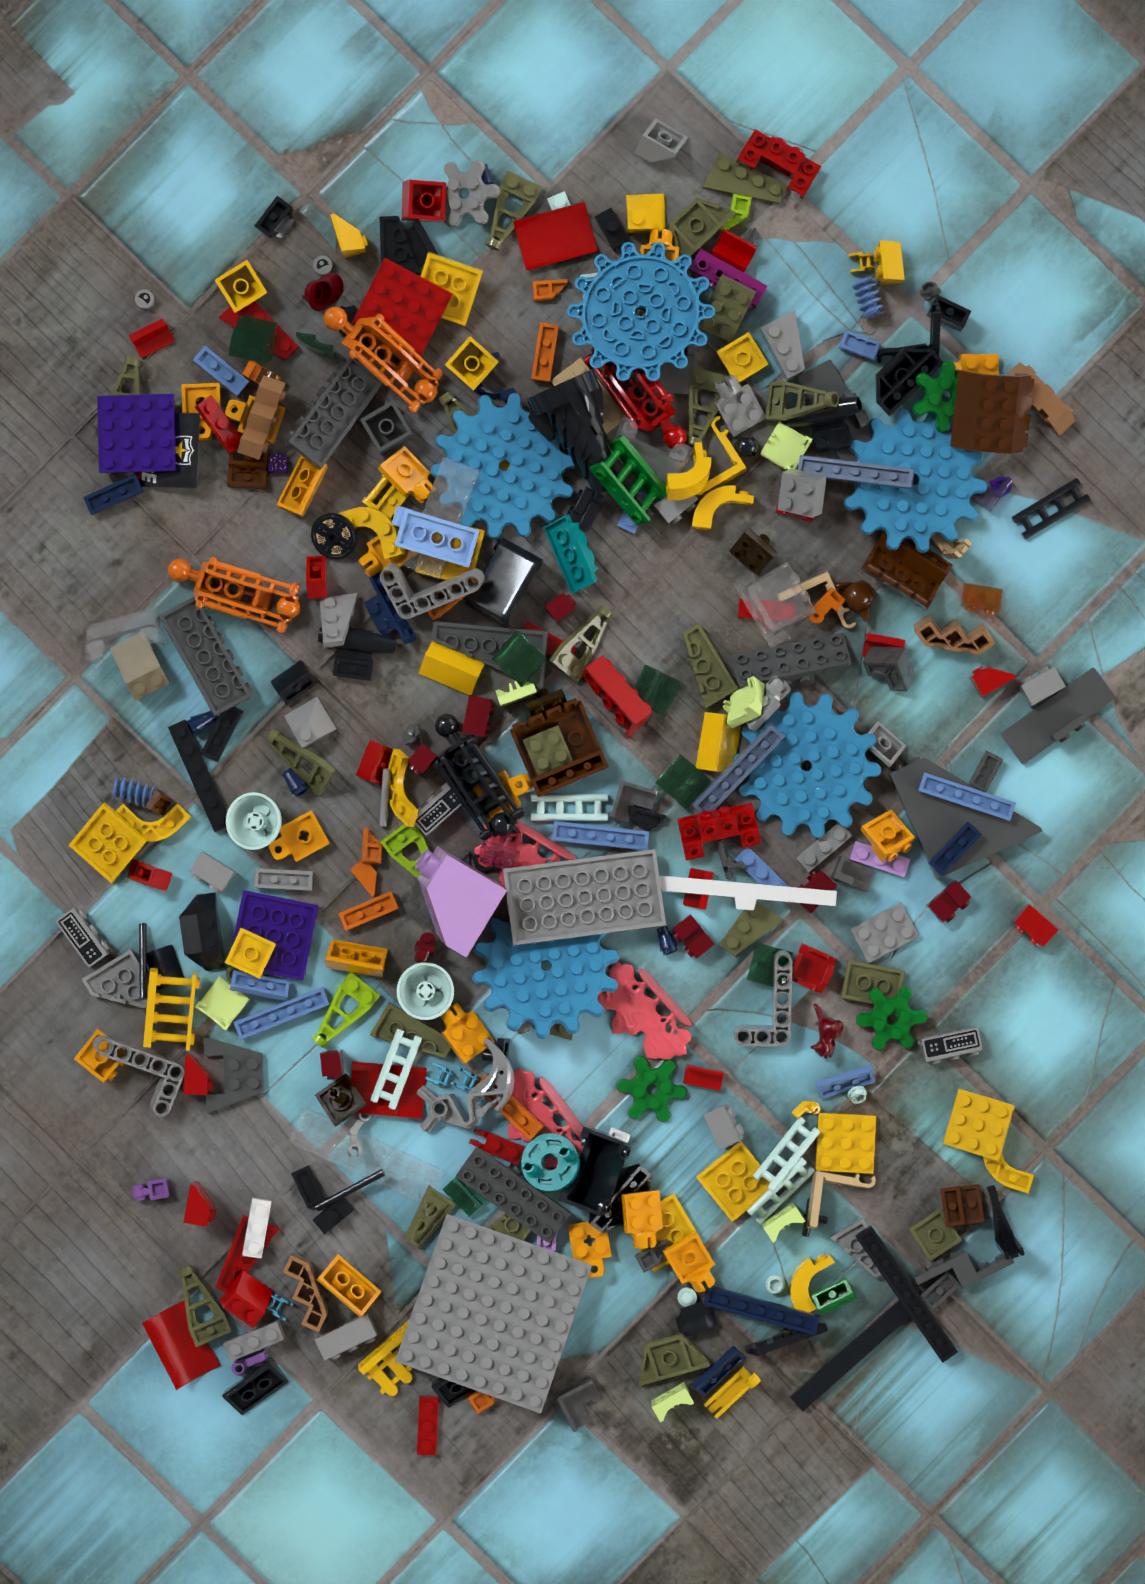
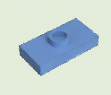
M845 329L838 348L874 361L881 342Z

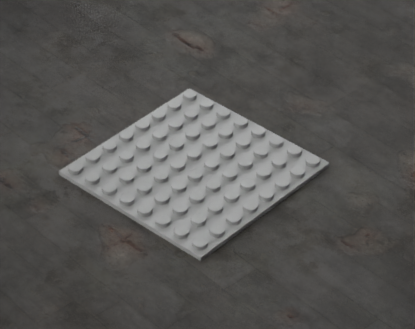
M446 1214L395 1362L541 1414L592 1265Z

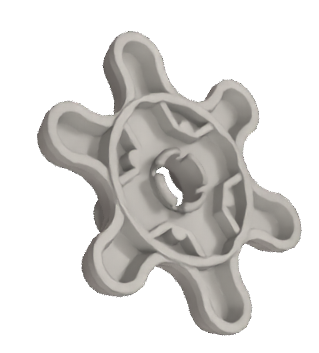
M473 161L467 172H461L453 162H448L444 167V172L449 178L445 202L451 208L448 223L453 227L459 226L462 218L467 214L472 215L477 224L484 225L488 222L489 217L484 210V202L489 198H497L500 195V188L496 184L487 185L482 181V173L485 170L483 161ZM464 188L469 190V197L467 199H464L460 194Z

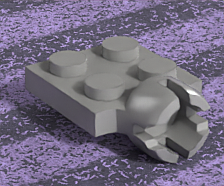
M730 375L724 377L727 385L725 382L722 383L721 380L716 383L715 388L720 399L715 405L731 435L735 437L764 420L765 414L751 387L748 384L740 386L737 378Z
M774 675L767 683H764L761 716L746 722L749 729L753 732L781 705L780 700L791 690L788 683L783 679L780 680L778 675Z

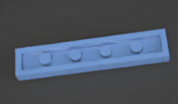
M925 772L918 788L919 792L1007 821L1011 820L1016 802Z
M554 821L552 840L637 850H647L649 831Z
M321 987L233 1023L239 1039L242 1040L328 1006L330 1003L324 987Z

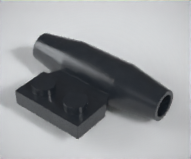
M858 396L839 397L837 407H826L786 420L790 428L812 427L811 438L813 439L816 453L851 446L853 444L848 425L842 419L861 412L862 402Z
M320 627L318 642L323 644L322 627ZM349 627L344 645L333 646L340 649L335 656L333 676L371 681L374 664L371 654L394 653L396 638L375 631Z

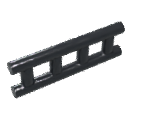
M1078 478L1073 479L1011 517L1014 523L1021 521L1026 531L1021 533L1025 540L1090 501L1088 494L1081 497L1076 487L1081 484ZM1069 491L1075 501L1065 507L1060 496ZM1053 501L1059 511L1048 516L1043 507ZM1037 511L1042 521L1032 526L1027 516Z

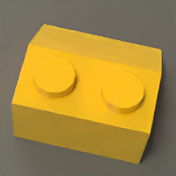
M248 260L215 279V282L235 313L267 294L266 289Z
M469 336L444 366L474 391L499 361Z

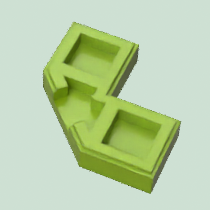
M733 194L730 210L735 211L736 215L719 231L724 229L730 230L748 218L752 197Z

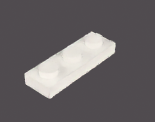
M252 1198L242 1256L262 1258L271 1200Z

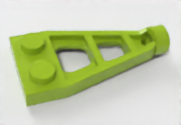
M403 824L381 840L380 843L395 861L418 878L420 874L415 869L418 859L416 861H409L402 855V850L412 842L418 845L421 853L420 856L426 849H429L416 825L414 827H407Z
M350 972L339 985L324 1020L312 1040L324 1048L328 1041L369 1011L381 995L354 973ZM345 995H350L359 1003L358 1008L350 1014H346L340 1009L341 1001ZM335 1012L344 1018V1022L336 1029L329 1025V1020ZM320 1034H325L326 1039H324Z

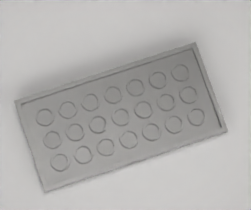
M656 849L503 869L513 946L666 926Z

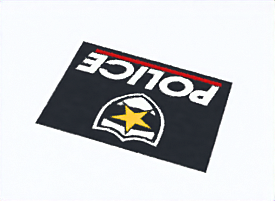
M175 413L176 471L136 472L142 487L197 488L199 413Z

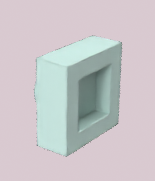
M565 191L547 198L551 211L570 206Z

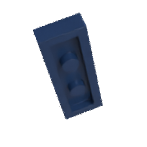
M133 474L83 498L90 514L95 515L143 493L144 490L137 474Z
M967 821L928 864L940 876H943L982 834Z
M735 1346L731 1347L692 1386L705 1398L746 1357Z

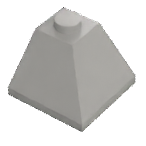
M655 118L642 135L634 153L649 162L673 158L687 141L688 137Z
M318 697L313 698L284 716L302 748L310 746L337 730Z

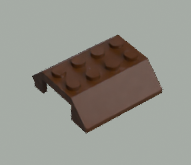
M958 370L950 446L976 452L1010 454L1023 452V448L1027 447L1028 434L1025 431L1029 430L1030 415L1027 412L1031 411L1033 396L1029 395V393L1033 392L1034 378H1031V375L1021 373L999 375L983 374L972 370Z
M883 531L862 565L861 570L880 581L883 585L896 591L899 595L907 598L916 606L927 610L953 564L931 550L926 553L918 552L912 539H904L897 550H890L886 546L887 534Z
M574 698L563 703V708L557 705L546 710L547 715L543 716L541 712L529 717L528 723L522 720L512 725L511 735L538 797L609 768L581 700L577 701ZM558 725L573 761L537 775L522 739Z

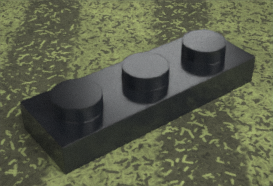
M232 707L221 713L200 754L218 763L244 711Z

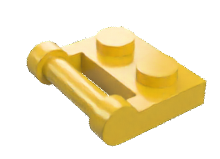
M382 474L380 481L361 502L367 507L378 509L392 518L396 506H402L410 494L403 496L392 485L377 505L372 503L389 482Z

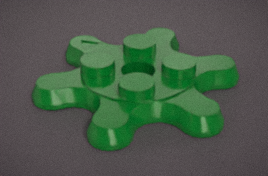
M950 360L943 362L939 377L931 378L926 373H919L916 377V384L924 389L925 397L913 405V412L917 416H923L928 412L933 413L936 417L935 428L941 433L949 429V422L954 414L957 378L955 377V364ZM948 391L951 395V400L948 402L942 400V393Z
M901 987L893 998L885 997L878 988L870 990L869 998L874 1004L873 1010L869 1013H859L856 1016V1023L860 1027L870 1026L875 1030V1036L871 1041L874 1049H883L886 1042L892 1038L899 1040L904 1048H911L914 1045L915 1040L910 1034V1027L914 1024L925 1023L928 1015L924 1010H912L908 1006V1001L912 996V991L909 987ZM889 1015H895L897 1021L889 1024L886 1018Z
M636 1056L633 1060L636 1076L631 1080L620 1079L616 1084L619 1092L629 1093L633 1097V1104L628 1109V1116L631 1119H638L644 1111L652 1110L655 1112L658 1121L667 1122L671 1116L667 1108L668 1101L673 1098L684 1099L688 1093L685 1086L675 1085L671 1082L670 1076L676 1068V1063L672 1059H666L660 1067L652 1068L648 1065L647 1059L644 1056ZM649 1084L657 1086V1092L653 1095L648 1094L646 1091Z

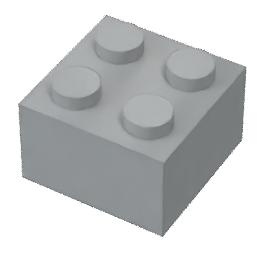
M796 469L782 472L778 510L811 518L822 514L827 476Z

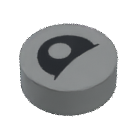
M319 256L313 262V268L320 276H325L332 271L333 265L327 256Z
M142 289L136 293L135 303L139 308L149 309L154 305L155 298L149 290Z

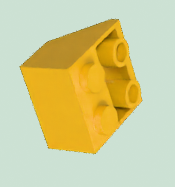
M879 241L877 247L873 250L874 262L878 264L877 269H875L876 281L880 282V286L903 284L905 279L901 242Z

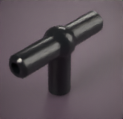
M810 1198L807 1199L806 1212L803 1216L805 1222L803 1224L802 1236L805 1237L810 1235V1229L806 1228ZM819 1215L818 1223L827 1224L828 1218Z

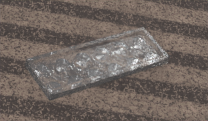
M443 457L423 513L461 524L480 470ZM435 532L432 535V541L436 544L442 542V534ZM455 538L450 541L451 547L454 544ZM409 550L404 566L441 579L447 561Z

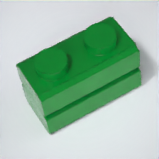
M847 1278L811 1294L818 1311L822 1315H826L857 1300L856 1294Z

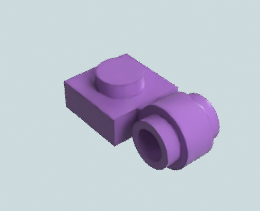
M167 1177L148 1180V1187H145L144 1183L133 1185L131 1190L135 1201L147 1199L146 1195L148 1194L150 1200L170 1197Z
M265 1349L243 1360H236L232 1364V1372L237 1376H241L246 1373L249 1366L253 1365L255 1368L264 1364V1360L268 1357ZM237 1365H241L243 1370H238Z

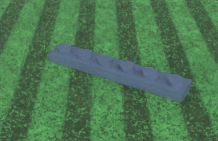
M800 455L798 470L827 476V479L904 489H912L914 469L803 455Z
M770 723L692 803V806L700 813L707 810L714 811L785 738V734Z

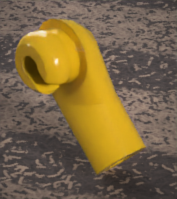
M804 1100L791 1113L798 1119L804 1112L818 1114L821 1108L815 1101Z

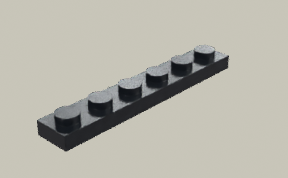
M183 720L169 726L170 734L214 832L226 828L227 810L202 754H200L201 752L187 721Z

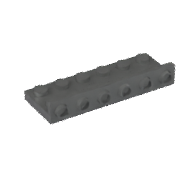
M350 357L347 359L343 358L338 363V371L336 373L332 372L326 380L329 382L327 386H322L317 392V400L315 402L312 400L307 406L306 410L308 412L306 415H301L296 421V429L294 431L291 429L284 438L287 441L283 446L286 448L291 446L319 470L323 468L383 384L360 362Z
M192 597L158 615L215 717L243 701L251 699L253 691L249 683H244L241 678L244 675L239 666L235 667L231 651L225 649L223 645L225 641L221 633H216L214 620L211 616L207 617L204 611L206 607L197 608L195 597Z

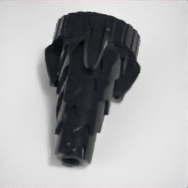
M593 369L527 398V402L531 409L528 418L533 426L548 442L554 440L556 434L558 435L563 449L568 450L573 464L580 470L591 489L598 495L607 490L589 468L602 461L605 463L611 455V451L607 444L610 441L602 426L604 424L602 388ZM613 464L610 470L617 477L618 474Z

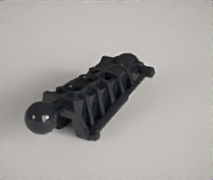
M451 714L439 716L435 722V730L440 736L447 738L451 746L441 752L435 761L432 762V767L436 770L438 769L461 805L466 808L481 831V840L486 841L492 836L509 835L513 831L514 825L518 823L517 820L526 815L525 810L516 806L502 785L501 779L478 747L477 738L468 734L461 739L457 733L459 728L458 720ZM464 755H465L466 758H467V762H466V763L463 762V756H464ZM473 771L477 774L475 780L472 778ZM480 786L484 793L479 797L474 791V788ZM501 806L503 812L495 814L491 819L488 813ZM481 816L488 829L484 828L478 817Z

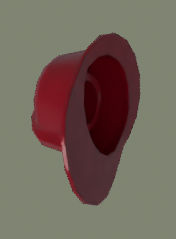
M336 273L326 274L318 280L309 282L305 287L302 298L309 303L313 310L321 311L340 298L344 288L343 280Z

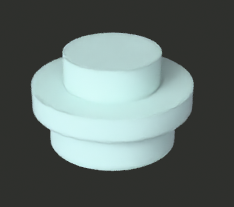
M855 1086L849 1090L847 1095L849 1100L859 1104L865 1101L867 1091L862 1086Z
M771 1275L766 1280V1289L771 1294H779L784 1290L785 1282L781 1276Z
M689 1287L682 1288L677 1296L678 1302L684 1307L695 1304L697 1300L696 1292Z

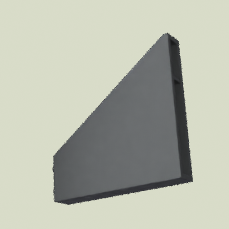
M919 756L909 760V765L902 767V764L891 768L892 772L888 774L928 862L967 821L982 834L943 876L1042 832L1041 827L1014 811L1011 820L1007 821L919 792L918 788L924 772L976 789L926 758L920 759ZM930 866L935 879L942 877Z

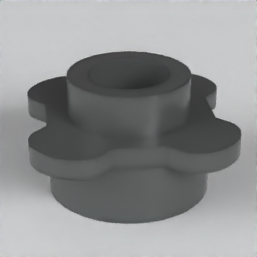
M932 281L924 283L920 290V295L924 296L925 301H929L941 293V289L937 288V284Z

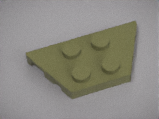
M696 198L669 224L675 247L680 249L679 256L686 254L692 257L736 215L735 211Z
M683 1333L645 1343L639 1386L709 1367L710 1361Z

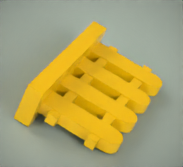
M409 1320L358 1363V1370L363 1375L368 1372L367 1378L369 1380L373 1378L380 1385V1392L382 1394L386 1392L389 1396H395L398 1392L396 1383L399 1380L406 1384L412 1381L410 1371L413 1368L405 1367L403 1364L395 1362ZM388 1366L396 1376L390 1379L382 1369Z

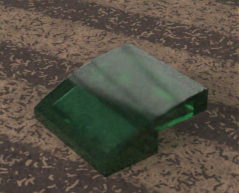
M296 332L299 343L308 350L318 355L335 359L336 350L333 345L318 343L316 335Z
M515 631L492 658L520 686H523L547 659L519 631Z
M644 665L634 689L638 692L643 702L645 701L649 704L652 711L666 716L682 682L648 665Z
M679 754L655 783L684 809H687L711 780Z
M756 942L746 979L773 987L774 955L783 949ZM787 951L792 958L793 952ZM785 956L778 959V963L782 965L788 962V958ZM782 975L777 981L785 983L787 976Z
M456 1176L442 1189L468 1217L487 1200L457 1179Z

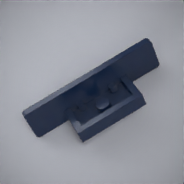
M380 573L370 576L369 580L377 595L366 601L364 605L378 631L387 635L396 629L405 645L417 640L414 630L409 626L407 620L401 618L394 608L380 581Z

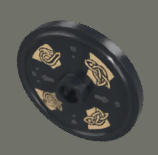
M324 514L314 522L311 529V539L314 547L326 558L334 560L346 558L354 551L357 545L356 528L347 517L341 514Z

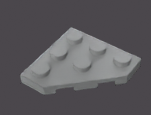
M132 949L81 979L91 996L140 1008L147 1007V1000H140L139 960ZM147 975V998H148V986H149V977H148V975Z

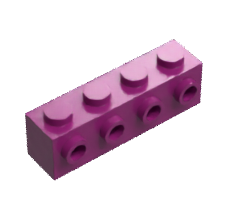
M700 249L689 268L692 278L706 277L710 283L709 287L713 290L723 274L757 291L748 309H756L767 289V285Z

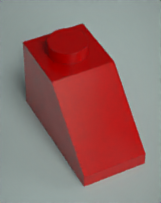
M326 556L307 557L306 587L308 599L327 598Z
M982 666L972 671L973 676L969 677L980 697L1016 678L1015 674L991 667L983 669Z
M133 859L127 878L167 891L172 872Z
M192 1054L186 1055L183 1094L208 1095L213 1087V1080L210 1079V1074Z

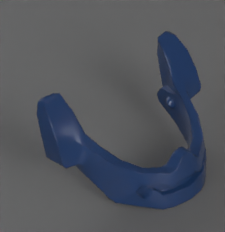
M499 352L491 353L495 359L500 357ZM483 381L474 390L480 396L488 395L491 398L498 396L501 400L508 399L510 394L516 393L514 388L501 391L486 390L483 387Z

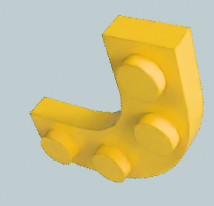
M358 507L338 513L347 517L356 529L368 527L374 530L380 539L384 559L404 555L403 548L395 546L399 532L398 528L392 524V519L375 508Z
M393 749L388 769H391L389 789L392 800H389L394 814L407 827H414L418 817V809L406 797L403 785L409 757L400 749Z
M124 803L116 810L148 842L161 841L172 836L191 818L178 803L163 818L155 822L141 820Z
M1002 1153L999 1161L983 1157L988 1172L995 1180L1006 1187L1029 1194L1034 1177L1033 1174L1009 1166L1004 1160Z

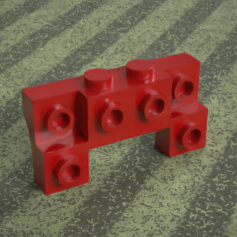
M756 129L736 161L738 164L742 162L748 165L750 170L753 171L760 160L765 165L789 177L792 180L786 190L798 193L802 200L821 169L820 165L806 158V154L800 148L791 147L780 137L775 138L772 136L770 138Z
M752 802L732 807L724 806L719 808V810L702 811L700 814L677 819L686 861L705 857L702 843L739 835L742 848L761 844Z

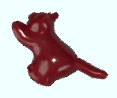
M815 1003L813 1006L819 1021V1041L810 1048L815 1050L820 1057L824 1056L825 1059H828V1057H832L836 1046L835 1039L841 1036L844 1027L840 1020L824 1017L821 1008Z

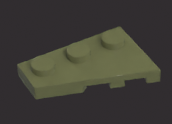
M756 901L754 910L742 911L719 945L735 956L781 923L783 919Z
M428 1185L404 1238L421 1249L445 1219L446 1214H449L455 1207V1202Z

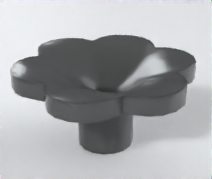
M414 723L407 727L402 737L405 745L414 744L415 741L419 742L421 740L419 724Z

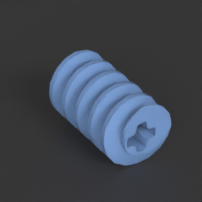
M874 275L859 279L852 286L854 290H858L855 292V296L860 297L857 303L863 304L859 307V310L866 311L861 315L863 319L874 318L885 313L880 312L884 305L877 304L882 298L875 297L879 290H873L877 283L870 282L875 277Z
M117 776L112 796L113 799H117L120 795V801H124L127 798L128 803H132L135 799V805L138 806L142 802V807L146 808V804L155 791V785L149 790L148 783L142 788L141 781L134 785L133 779L126 783V777L119 781V776Z

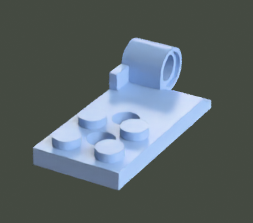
M396 506L392 524L400 528L395 546L465 567L470 566L480 530L405 507ZM435 532H439L443 536V540L439 544L432 541V535ZM453 538L461 540V547L459 549L451 547L450 541Z

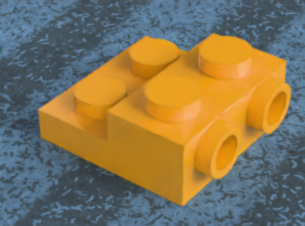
M892 809L866 823L860 829L871 842L872 851L882 862L885 860L893 861L898 856L897 853L901 851L903 853L908 852L912 848V843L915 839L914 835Z
M98 1028L75 1056L74 1060L103 1083L107 1080L111 1082L117 1075L115 1071L119 1065L123 1067L125 1064L102 1056L94 1049L93 1041L96 1037L101 1035L109 1037ZM107 1041L99 1044L100 1050H104L107 1047ZM125 1048L118 1049L117 1056L124 1055Z

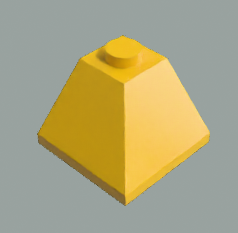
M664 193L626 195L628 234L650 233L651 230L658 228L659 232H662V229H666Z
M331 214L344 259L365 253V246H368L365 235H361L360 230L336 214Z

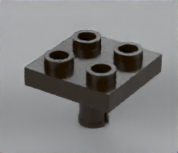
M749 528L745 530L729 550L736 559L741 561L757 576L778 553L768 545L770 539L767 535L760 534L758 536Z
M540 689L536 694L538 698L526 704L531 716L541 712L544 716L547 715L546 710L557 705L563 708V703L567 702L562 689L550 694L547 689Z
M347 1073L315 1094L335 1127L367 1105Z

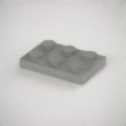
M901 902L850 929L868 963L919 936Z

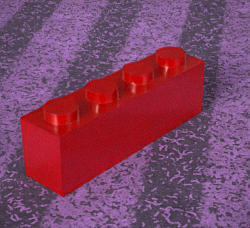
M603 655L584 669L583 678L597 696H602L604 707L607 710H612L616 717L614 719L618 726L623 725L627 731L624 734L629 739L650 718L652 714L651 707L647 702H643L638 692L627 684L625 677L613 668L611 661L605 659Z

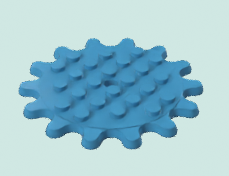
M626 242L621 247L622 255L620 259L611 261L607 256L599 254L594 259L598 274L591 279L581 276L575 280V287L584 294V299L579 304H571L567 308V315L570 318L580 319L583 327L572 336V342L576 346L590 344L594 347V354L590 358V365L595 369L601 368L607 362H613L617 366L616 377L620 381L628 380L635 369L644 370L649 381H657L660 378V367L662 364L669 362L676 368L683 369L688 364V359L684 355V349L688 345L702 347L707 343V336L698 329V324L701 320L712 318L715 315V308L712 305L701 303L699 295L708 289L710 283L706 277L692 279L687 275V270L692 264L689 255L683 254L675 261H669L665 258V246L661 242L654 243L649 253L645 255L639 254L633 243ZM639 308H643L646 310L645 316H637L636 311Z
M518 393L510 394L506 405L503 407L495 406L490 396L482 395L478 400L479 411L476 415L469 416L463 410L454 411L452 419L457 425L456 433L452 436L440 434L435 439L437 447L445 451L446 459L442 463L434 464L431 467V474L435 478H444L448 482V489L440 495L439 501L443 506L459 504L463 508L462 516L459 519L460 525L471 527L476 521H484L487 524V535L490 539H498L501 536L502 529L507 525L514 526L520 537H527L531 533V519L541 517L546 522H554L557 518V513L552 507L553 499L556 497L570 498L574 494V488L564 481L563 474L566 470L575 468V465L570 455L562 452L561 442L557 434L554 440L548 442L533 426L528 418L530 412L522 408V397ZM508 461L510 468L507 471L500 470V462Z
M901 408L897 412V421L893 426H886L880 419L874 418L869 422V428L872 432L871 440L862 442L854 439L853 444L848 446L850 452L857 457V462L914 469V475L919 479L918 484H912V489L850 482L854 485L855 492L844 500L845 509L850 511L862 510L865 513V520L860 526L861 532L864 535H871L876 530L881 529L887 534L886 546L893 551L899 548L904 539H912L917 551L920 553L929 551L930 539L934 535H941L949 543L955 542L958 538L955 522L958 519L973 522L978 518V511L971 506L970 497L973 494H982L987 490V483L982 479L975 478L972 474L973 467L982 462L983 454L981 452H967L964 449L951 447L952 430L944 433L938 432L935 428L936 417L931 412L927 414L924 421L915 422L911 417L910 411L907 408Z
M793 692L789 696V706L786 710L780 711L777 709L765 721L764 725L755 732L749 729L747 725L741 730L742 736L750 743L770 723L785 734V738L749 774L748 780L738 787V793L742 797L756 796L759 799L760 805L755 812L756 819L763 822L771 816H778L782 821L781 832L785 836H792L798 825L805 824L809 827L814 838H822L825 834V823L828 820H835L841 827L847 828L853 822L852 816L849 813V807L853 803L867 806L873 800L872 794L864 788V781L869 777L879 776L881 767L878 763L868 761L865 753L876 744V737L872 733L860 735L855 732L854 725L859 719V712L856 709H848L841 715L834 713L832 710L833 698L829 694H822L816 705L808 706L805 704L801 693ZM740 754L735 755L733 761H734ZM804 760H808L812 764V768L809 771H805L801 767V763Z
M492 918L489 921V929L494 933L495 938L491 943H477L475 945L474 952L477 956L486 960V967L481 971L475 972L472 980L476 985H487L491 988V995L484 1001V1008L489 1012L499 1008L506 1009L509 1013V1018L506 1022L509 1030L516 1031L523 1023L530 1022L535 1026L536 1036L540 1039H546L554 1024H561L569 1034H576L580 1028L578 1022L580 1014L589 1013L597 1018L603 1015L604 1007L599 1003L598 995L604 991L615 992L618 989L617 980L607 976L605 970L610 964L617 963L620 958L616 950H605L601 947L600 941L607 934L513 946L510 922H503L499 918ZM547 962L552 967L550 970L544 971L541 968V964Z

